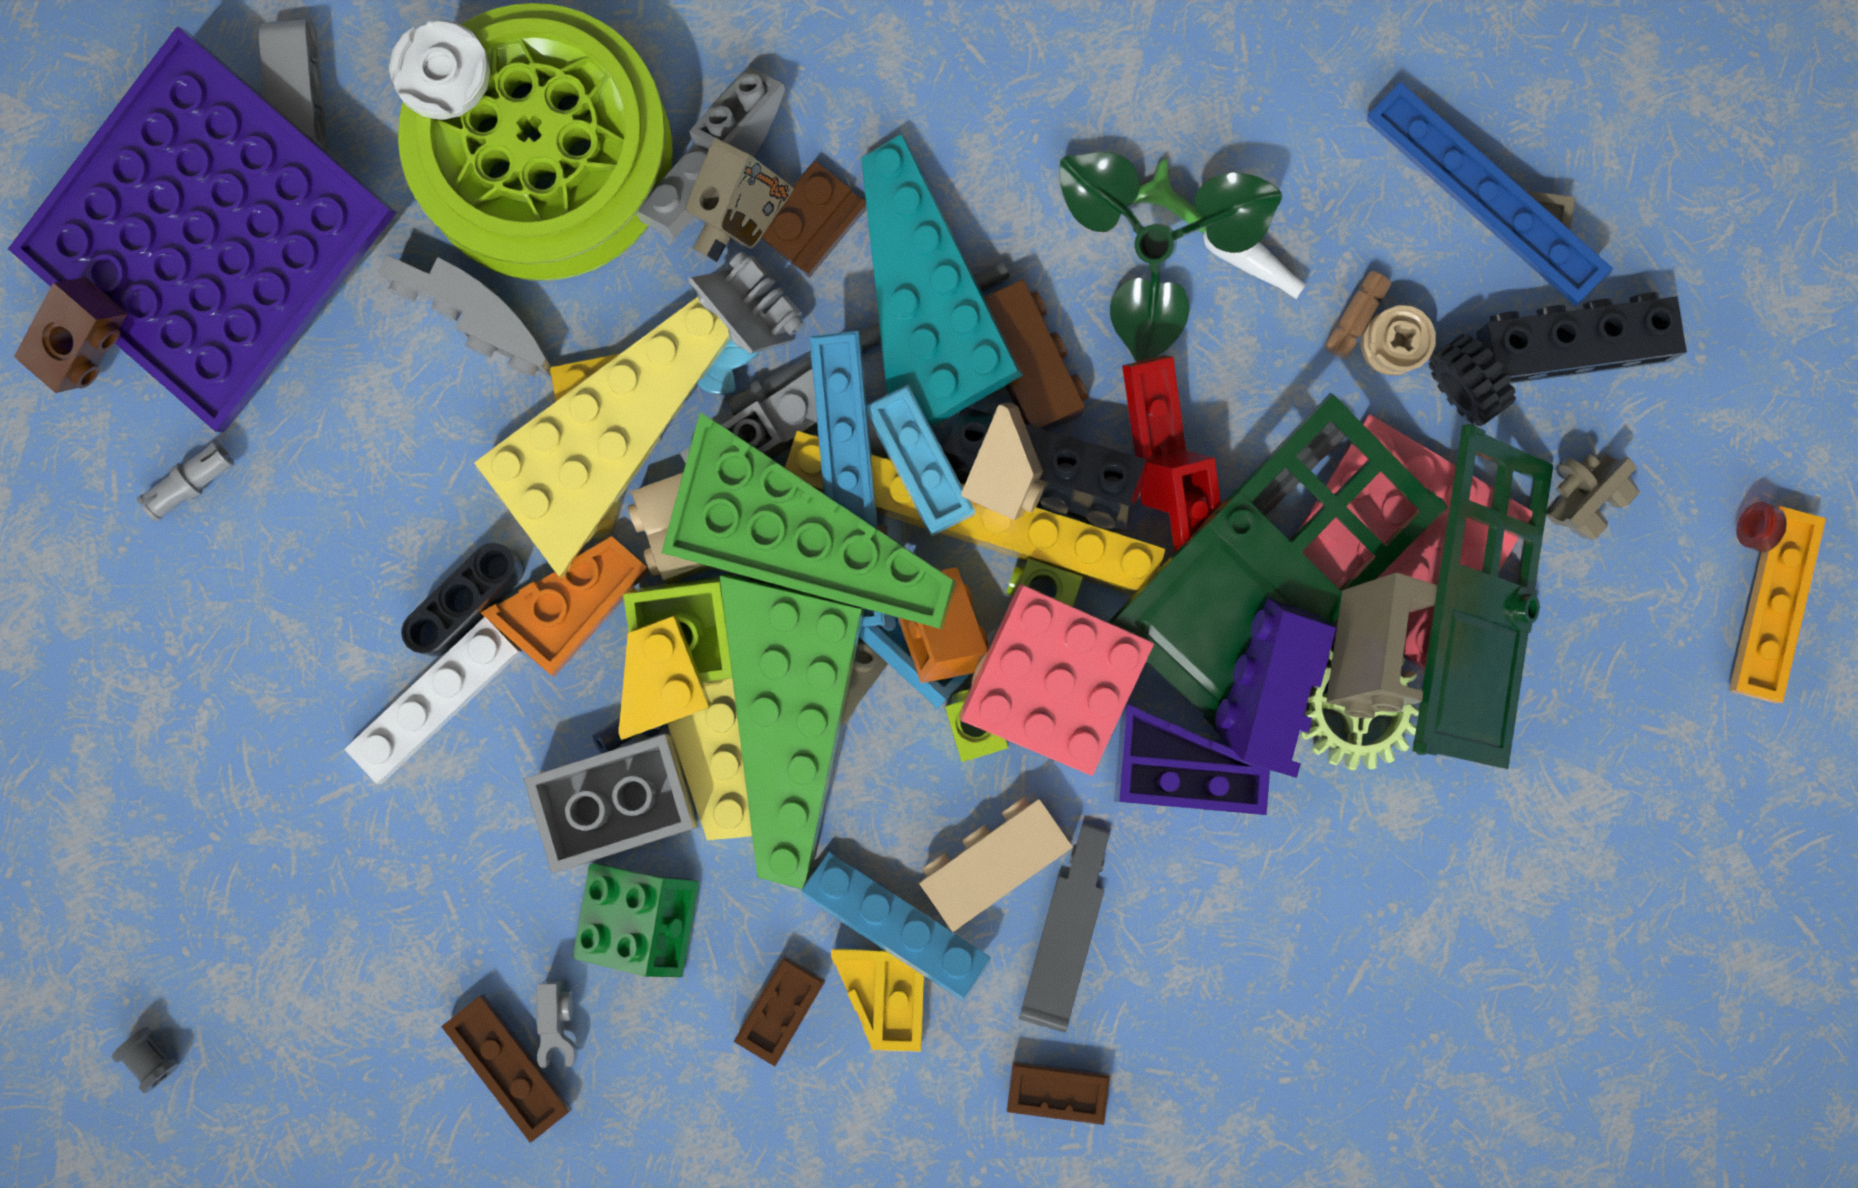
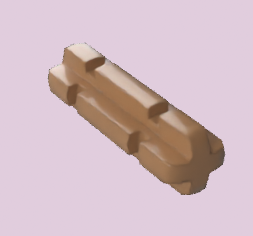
M1377 271L1369 272L1359 288L1361 291L1355 294L1338 322L1337 327L1339 329H1335L1325 344L1326 350L1342 359H1345L1351 353L1357 343L1355 338L1361 336L1380 305L1378 301H1381L1391 286L1389 278Z

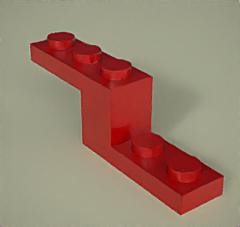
M1163 355L1122 365L1134 453L1135 456L1146 459L1143 487L1140 492L1141 502L1144 506L1169 513L1174 551L1176 552L1221 505L1215 457L1186 450L1174 357Z

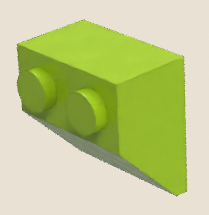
M720 577L637 587L623 594L628 632L676 614L702 681L732 678Z

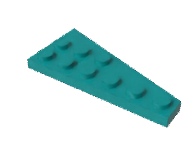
M900 134L861 158L886 389L888 395L908 385L930 427H933L1023 375L908 141Z

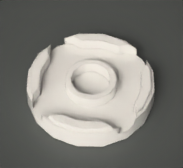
M439 19L427 21V25L420 26L416 30L414 27L401 36L393 48L389 64V72L394 89L406 106L423 117L439 120L461 116L476 106L487 90L491 71L487 53L473 32L457 22Z

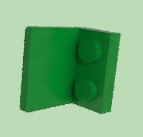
M590 864L573 958L644 977H683L699 881L677 877L653 876L602 864Z

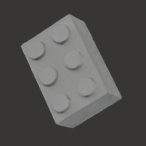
M668 734L524 778L551 873L573 868L700 827L672 736Z

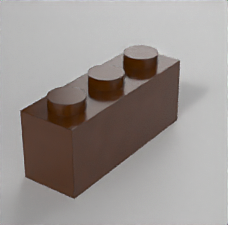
M1023 279L986 296V302L1023 375L1005 386L1014 405L1018 406L1024 424L1050 431L1082 416L1085 409L1083 401L1088 399L1086 389L1077 373L1070 376L1062 360L1068 357L1061 337L1057 331L1049 333L1042 317L1047 315V310L1039 292L1036 289L1029 291Z

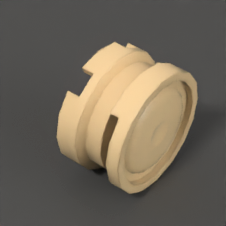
M1397 305L1375 315L1369 321L1361 334L1360 349L1364 360L1373 370L1383 375L1398 376L1421 367L1430 359L1436 346V332L1431 320L1423 311L1412 306Z

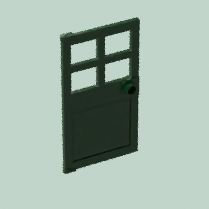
M1329 393L1108 622L1154 643L1146 661L1196 706L1215 730L1217 727L1215 724L1217 709L1224 699H1228L1234 684V667L1239 657L1247 652L1252 639V622L1256 614L1264 609L1268 598L1318 614L1333 624L1339 617L1342 590L1377 579L1448 507L1442 498L1438 497L1428 488L1426 489L1334 394ZM1330 421L1368 459L1335 494L1296 457ZM1284 468L1323 505L1290 540L1251 503ZM1380 472L1417 508L1384 544L1346 507ZM1335 518L1373 554L1340 589L1302 553Z
M1473 424L1461 425L1460 443L1422 686L1423 698L1419 706L1412 751L1418 755L1428 754L1437 756L1439 754L1492 767L1509 769L1528 634L1531 633L1532 623L1537 620L1540 610L1535 587L1554 465L1486 435L1485 430ZM1476 455L1498 464L1492 508L1469 500ZM1513 471L1534 479L1530 505L1532 517L1528 523L1507 515ZM1466 518L1489 526L1482 572L1460 564ZM1504 532L1525 540L1519 585L1498 578Z

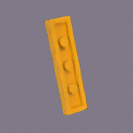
M1783 506L1772 508L1729 687L1730 692L1775 704L1783 703L1826 518Z

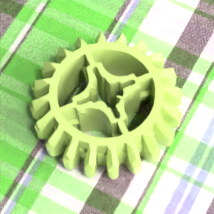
M1331 648L1321 688L1311 686L1304 715L1313 719L1309 733H1299L1301 739L1305 740L1317 735L1319 739L1313 745L1311 751L1315 755H1319L1330 747L1327 762L1331 765H1337L1345 754V765L1348 770L1357 769L1360 757L1366 769L1377 768V754L1385 763L1395 761L1394 752L1390 745L1400 751H1407L1410 748L1408 741L1402 736V733L1415 735L1417 725L1410 723L1409 719L1410 717H1418L1419 707L1406 705L1403 706L1401 712H1375L1374 717L1391 716V722L1378 739L1369 744L1362 745L1363 734L1368 733L1369 723L1373 718L1349 716L1344 713L1345 707L1326 702L1327 694H1323L1325 686L1330 680L1334 652ZM1413 670L1401 674V684L1407 686V683L1413 681L1417 674ZM1322 708L1334 711L1341 716L1344 725L1343 733L1347 734V742L1331 731L1324 719Z

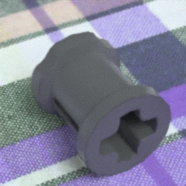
M149 1027L141 1029L127 1039L111 1056L116 1063L123 1062L140 1082L139 1089L144 1094L159 1085L179 1066L175 1058L169 1059L151 1039L153 1032Z

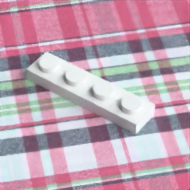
M484 617L344 750L376 784L384 783L513 661L521 651L502 631Z

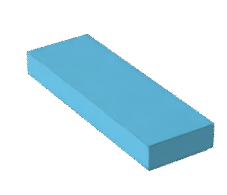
M906 385L867 404V416L930 536L932 537L974 516L975 510L969 499L960 496L963 488L909 386Z

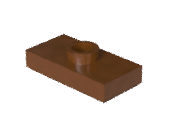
M784 955L733 1042L775 1067L826 980Z
M1012 1061L1006 1111L1008 1113L1104 1125L1110 1075L1103 1072Z

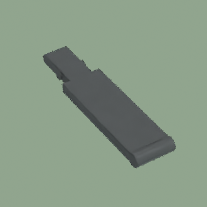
M1082 822L1075 851L1070 856L1069 863L1071 865L1067 879L1057 876L1019 1020L1064 1033L1067 1031L1105 889L1096 887L1099 872H1102L1105 861L1103 858L1110 836V829Z

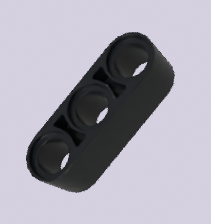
M488 543L478 548L406 618L401 629L402 640L406 647L413 652L432 657L441 656L448 652L484 617L481 614L482 611L494 604H498L518 585L524 573L523 561L519 554L498 543ZM498 555H505L508 560L506 573L500 578L492 579L488 572L490 561ZM470 588L473 593V603L468 610L458 613L454 607V598L460 590ZM434 621L438 627L437 639L431 645L424 646L420 641V630L426 623Z

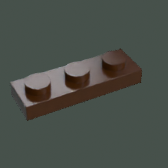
M485 994L477 997L441 1026L530 1143L572 1110L571 1106Z

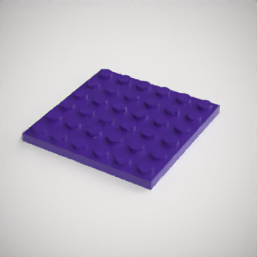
M177 26L15 238L8 250L50 287L54 282L83 277L88 278L128 313L119 329L120 337L115 344L215 432H225L397 212L187 30Z

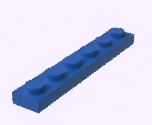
M1399 82L1367 115V122L1575 307L1613 270L1612 266L1403 83Z

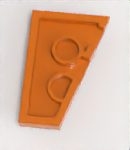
M612 536L575 557L571 563L572 566L563 579L556 572H553L540 581L532 582L518 590L519 593L498 605L494 604L481 612L482 615L551 676L555 677L624 600L623 594L634 588L649 571L646 565Z

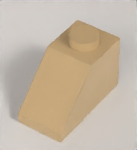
M1009 402L998 405L960 495L1012 520L1024 516L1025 511L1032 513L1044 489L1043 485L1038 484L1043 470L1018 406Z

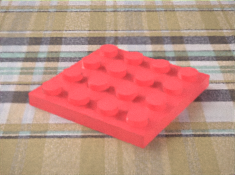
M1369 414L1362 424L1426 489L1428 488L1438 497L1442 498L1448 507L1378 578L1397 572L1438 585L1456 465ZM1350 443L1325 486L1335 494L1368 459ZM1381 472L1346 506L1383 544L1417 510ZM1473 476L1469 500L1492 508L1494 488ZM1509 498L1507 515L1528 523L1532 517V511ZM1318 500L1315 501L1298 531L1323 506ZM1336 518L1302 551L1339 589L1373 555ZM1466 518L1460 564L1482 572L1489 526ZM1505 532L1499 571L1519 539ZM1435 605L1410 612L1408 616L1403 657L1424 670Z

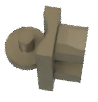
M1603 453L1598 458L1588 454L1581 463L1571 458H1565L1558 467L1565 480L1556 488L1562 496L1547 511L1546 516L1553 524L1569 527L1582 538L1597 539L1608 527V521L1598 510L1607 500L1612 507L1622 508L1629 505L1640 493L1630 476L1637 469V466L1629 457H1623L1621 460H1618Z

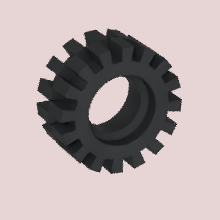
M1461 334L1430 357L1429 368L1433 371L1431 373L1433 379L1439 382L1437 387L1441 393L1445 392L1448 396L1446 400L1450 405L1454 404L1457 407V412L1462 417L1466 415L1467 421L1473 424L1475 422L1477 426H1482L1512 405L1516 400V397L1513 395L1516 392L1515 388L1509 384L1512 381L1510 376L1501 370L1504 366L1499 360L1496 362L1492 358V351L1488 347L1484 350L1482 342L1477 338L1473 340L1471 335Z

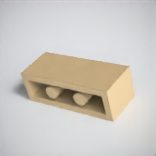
M1025 796L1001 812L1006 821L989 831L984 824L962 840L966 849L950 859L946 852H944L922 868L926 877L920 880L919 884L952 932L1073 848L1040 799H1035L1029 804Z

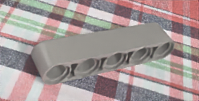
M309 18L261 23L259 26V46L264 98L328 152L319 47L312 21Z

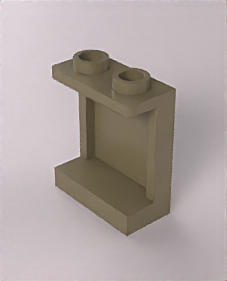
M1396 572L1342 590L1326 702L1345 707V714L1357 718H1374L1375 712L1379 711L1401 712L1403 706L1422 702L1423 691L1404 686L1400 682L1407 623L1410 612L1435 605L1438 585Z

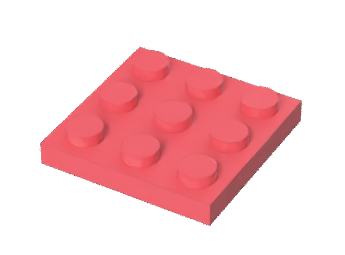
M1019 583L958 717L965 723L1093 776L1154 643Z

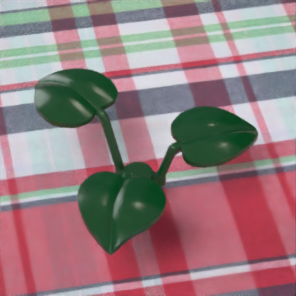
M1101 151L1065 156L1060 161V186L1065 202L1073 217L1087 229L1096 232H1107L1117 225L1122 214L1137 234L1135 238V251L1138 257L1144 262L1149 263L1151 282L1144 278H1133L1126 281L1115 291L1110 304V317L1115 332L1129 349L1136 362L1157 357L1165 352L1177 340L1187 324L1190 305L1185 289L1174 282L1160 283L1159 264L1174 254L1177 247V239L1206 227L1207 238L1215 248L1229 253H1240L1249 250L1259 243L1267 233L1282 200L1281 191L1260 177L1244 173H1225L1209 179L1196 192L1194 204L1198 213L1203 217L1202 219L1174 231L1162 223H1154L1144 227L1134 213L1127 208L1128 205L1137 199L1140 191V180L1137 170L1127 158L1113 152Z

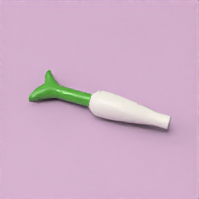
M1167 159L1161 160L1156 166L1153 180L1140 186L1139 195L1132 203L1163 206L1188 224L1203 218L1198 213L1195 205L1173 190L1169 179ZM1206 227L1198 230L1204 234L1203 239L1206 248L1216 256L1248 274L1282 289L1293 298L1297 299L1307 286L1305 282L1292 274L1260 242L1249 250L1240 253H1229L1215 248L1209 242Z

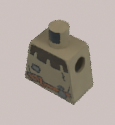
M714 138L686 204V211L705 224L692 249L718 262L730 239L748 249L755 247L792 194L794 188L750 154Z

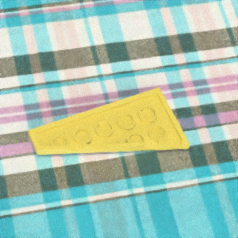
M698 297L474 462L557 575L562 579L572 566V561L584 544L588 543L597 531L598 524L612 504L618 501L658 444V439L666 427L684 407L683 403L699 380L705 377L731 340L727 326L715 313L707 310L701 304Z

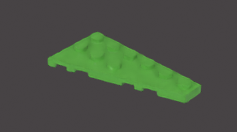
M699 413L661 553L935 628H944L956 581L707 415Z
M723 574L720 575L757 878L803 889L809 881L865 608L806 592Z

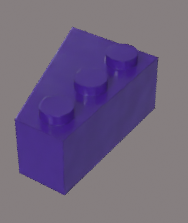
M1270 598L1267 599L1264 609L1260 610L1254 617L1251 626V642L1246 654L1241 655L1236 662L1233 671L1234 684L1228 699H1224L1220 703L1216 712L1215 724L1217 727L1215 731L1243 762L1297 778L1301 763L1292 761L1299 732L1309 733L1313 718L1304 715L1311 686L1321 688L1336 627L1318 614Z
M1125 705L1120 722L1114 802L1267 815L1270 770L1243 762L1232 749L1189 732L1180 726L1166 722L1134 706Z

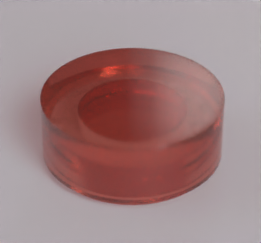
M1756 502L1744 510L1738 520L1736 527L1738 541L1743 546L1757 552L1772 550L1780 543L1786 532L1787 519L1785 513L1780 508L1766 502Z

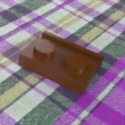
M816 161L813 162L793 186L792 194L760 238L788 262L803 271L808 278L813 275L867 210L866 201L863 198H859L847 185Z

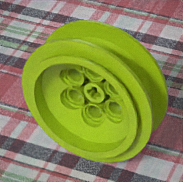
M542 3L514 4L495 8L466 20L460 25L473 32L487 53L491 71L488 87L476 106L461 116L444 120L423 117L402 102L398 127L399 154L407 183L415 199L426 215L463 254L478 264L506 276L538 281L561 280L594 271L610 263L633 246L649 228L648 225L640 221L636 213L647 199L649 193L673 168V138L669 119L647 66L634 48L611 27L588 14L568 7ZM522 84L532 85L531 92L522 99L512 98V93L518 86ZM567 96L579 97L578 103L572 109L566 111L557 109L559 102ZM489 117L498 118L496 126L491 131L485 133L478 132V126L484 119ZM533 131H535L538 136L541 134L540 139H538L535 142H533L530 138H526L528 134ZM581 140L591 142L589 150L584 155L572 156L569 154L572 145ZM499 162L510 163L509 170L505 175L499 178L489 177L490 170L495 164ZM552 173L557 176L552 187L546 190L535 189L536 182L542 175Z

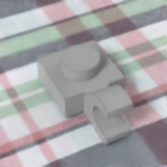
M565 979L545 980L537 984V1033L540 1034L541 1040L537 1052V1061L540 1068L550 1065L549 1053L553 1047L561 1048L564 1051L566 1067L573 1066L577 1060V1047L564 1034L566 1021H571L573 1018L572 991H565Z

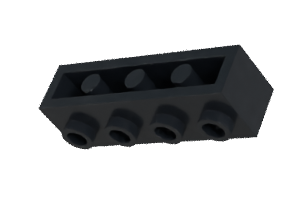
M1658 292L1635 295L1629 298L1630 303L1613 305L1611 298L1593 300L1584 303L1583 309L1566 311L1565 305H1553L1538 309L1536 316L1519 318L1518 311L1498 313L1490 316V322L1476 332L1477 339L1482 342L1483 349L1485 350L1488 347L1493 353L1492 358L1496 362L1499 360L1504 366L1501 370L1510 376L1512 381L1509 384L1667 363L1687 353L1678 297L1660 299Z
M968 407L960 411L943 450L959 482L965 484L994 417L993 414ZM1025 424L1043 470L1038 484L1043 485L1044 489L1037 505L1058 515L1068 514L1088 520L1100 528H1115L1126 532L1143 487L1146 459Z

